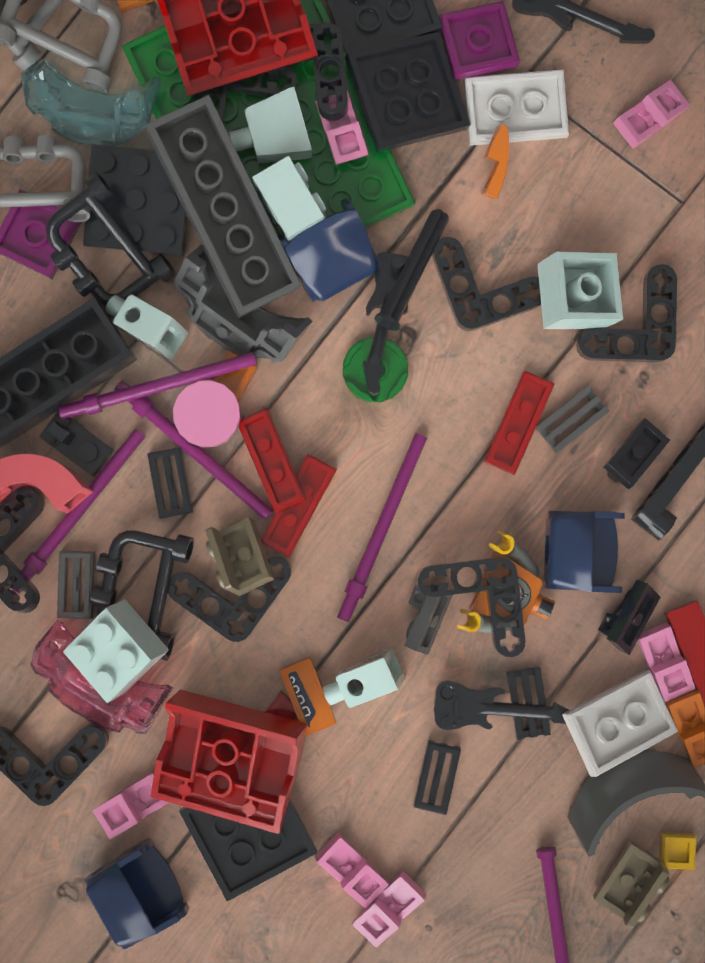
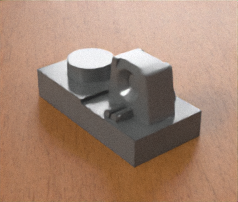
M432 583L430 585L431 591L436 590V585ZM415 585L408 603L419 609L420 613L419 615L417 614L415 620L408 626L406 632L407 640L404 646L429 655L453 595L429 597L419 590L418 585Z

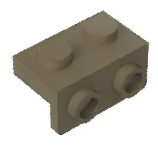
M247 517L221 531L213 527L206 529L209 540L206 542L207 550L216 561L219 570L216 572V577L224 590L241 596L274 580L253 519Z
M629 840L593 894V898L623 918L625 925L633 929L637 921L641 923L647 917L650 911L649 903L655 894L660 895L667 887L669 871L662 860Z

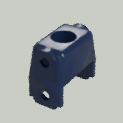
M346 198L340 201L344 211L325 217L322 221L295 236L289 243L282 234L277 235L295 273L312 302L329 299L372 275L377 267L380 266L379 260L369 241L367 231L356 209Z
M548 511L544 558L546 589L622 593V587L612 586L618 557V539L614 519H625V513Z
M151 838L145 839L126 850L116 859L100 867L84 879L87 885L86 893L113 942L117 946L122 947V949H127L141 940L156 935L177 923L187 915L190 908L187 902L184 903L180 886L173 871L153 845Z

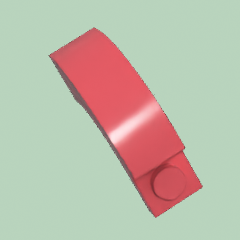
M16 454L0 459V504L20 487H35L45 494L57 510L68 514L93 493L87 483L76 472L48 457L36 454Z

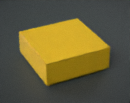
M660 832L659 859L665 863L667 869L695 870L697 836L694 833Z

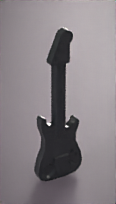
M512 0V8L516 12L524 15L550 18L566 31H571L573 24L566 17L569 15L619 37L620 43L648 44L655 37V32L651 28L643 29L631 23H627V25L622 24L570 0Z
M382 252L377 255L380 266L374 272L376 287L366 306L367 316H370L375 308H381L380 313L382 312L408 259L407 256L389 252ZM408 304L403 312V315L407 314ZM378 323L368 361L363 362L367 390L372 396L379 394L381 389L379 384L382 372L381 360L389 332L388 329L380 326Z
M450 680L438 683L434 698V720L436 725L443 730L458 729L467 725H479L490 730L493 726L487 721L488 715L548 719L553 723L566 724L562 714L569 709L556 702L552 706L493 702L494 697L505 693L503 688L492 687L484 690H473Z

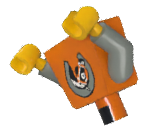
M497 530L502 539L497 546L491 542L489 543V547L495 550L491 558H507L516 567L524 625L530 613L548 619L554 608L555 601L539 594L543 585V580L538 578L539 568L528 552L514 542L512 536ZM498 563L497 570L485 571L482 586L488 584L485 579L487 577H496L499 579V583L504 582V576L509 575V569L503 568L502 563ZM486 591L476 592L469 610H460V613L467 615V622L464 625L457 624V628L468 632L480 631L491 633ZM508 597L500 598L495 605L497 614L501 617H507L512 614L514 610L513 601ZM516 620L509 623L497 622V628L503 626L505 631H510L509 625L517 626Z

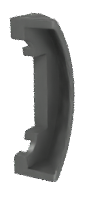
M202 245L185 258L174 280L177 293L184 295L190 307L187 313L196 326L224 350L230 351L237 356L253 352L255 359L258 357L271 359L272 363L281 362L287 357L313 322L308 317H286L267 311L262 307L237 318Z
M646 749L597 777L589 775L580 785L581 789L575 798L573 806H570L567 818L583 850L590 857L595 854L597 845L600 844L599 840L608 826L628 807L648 797L667 793H684L689 799L696 796L705 798V783L687 758L678 754Z

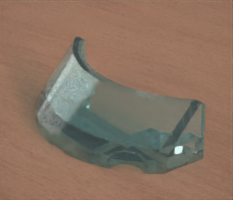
M39 59L20 73L25 103L28 109L34 115L41 114L52 124V131L81 145L117 146L140 133L150 121L161 82L160 78L152 77L143 86L132 85L125 94L111 95L94 92L73 83L56 71L47 60Z

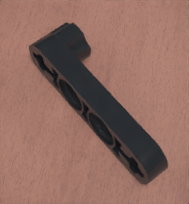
M705 422L696 431L631 518L633 522L658 541L671 530L677 519L666 507L705 457Z

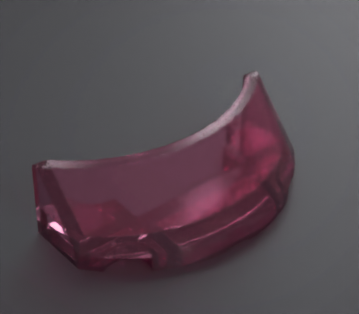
M57 620L36 644L30 663L35 674L44 677L50 683L48 691L72 712L97 726L119 733L126 727L132 729L137 734H147L171 694L173 687L137 681L126 693L106 703L63 653L75 638L68 631L64 623Z

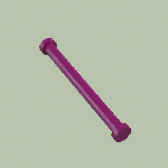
M555 847L536 849V855L538 859H541L555 962L569 963L554 861L557 851Z

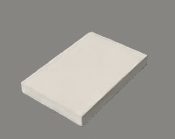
M563 69L464 78L466 112L471 124L468 128L469 146L489 144L496 127L500 124L508 127L509 143L568 138L569 126Z
M644 670L562 714L591 777L599 776L678 732L650 670Z

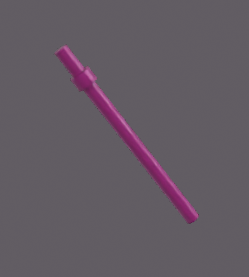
M251 352L102 395H98L97 392L83 396V400L59 406L58 410L62 420L88 413L90 416L103 412V408L255 366L257 363L254 353Z
M121 380L114 390L127 388L130 385ZM145 396L128 401L133 406L132 410L141 418L146 417L261 518L266 520L274 511L200 446L189 443L181 436L175 424L154 407L155 403L150 398Z
M136 428L89 485L93 493L66 514L35 553L31 552L23 562L25 566L21 571L29 580L35 574L39 575L48 564L46 560L145 439L146 436ZM14 586L11 588L15 592L21 593V590L16 589Z
M415 433L354 578L353 580L349 579L344 590L347 594L337 618L348 623L359 598L363 599L368 588L365 586L426 443L427 438Z

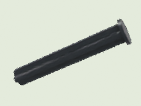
M436 209L431 211L382 312L376 314L374 318L380 326L391 331H398L400 329L399 321L449 221L448 214L444 213L443 210Z

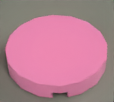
M205 380L186 386L177 396L173 407V418L179 434L189 443L203 448L217 447L227 442L236 432L241 420L240 405L232 391L224 384Z

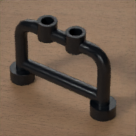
M95 172L85 180L88 186L85 190L55 211L48 219L46 237L55 250L50 255L51 259L61 271L68 267L77 276L72 283L83 297L91 293L101 304L107 305L114 295L124 300L130 294L136 297L161 279L167 283L177 275L172 265L161 253L149 261L103 202L110 198L113 192L98 172ZM87 205L143 274L117 294L105 291L95 274L87 269L79 259L76 251L60 235L61 225Z
M127 530L119 533L112 540L108 554H100L96 571L103 573L104 578L102 586H94L90 596V604L98 606V616L105 608L115 603L117 577L123 565L122 552L127 544L132 543L161 550L162 555L148 626L169 649L161 658V660L167 661L173 650L175 636L174 634L162 632L160 629L174 561L185 564L189 562L194 548V538L179 534L176 540L141 531Z

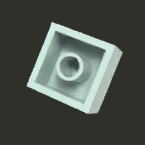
M289 156L252 177L257 195L280 234L285 237L288 243L295 236L326 217V207L317 192L311 195L308 190L309 185L307 181L309 179L299 162L293 164Z
M555 252L537 264L543 329H604L623 320L617 253Z
M124 599L105 608L63 653L105 702L109 703L126 693L169 649Z

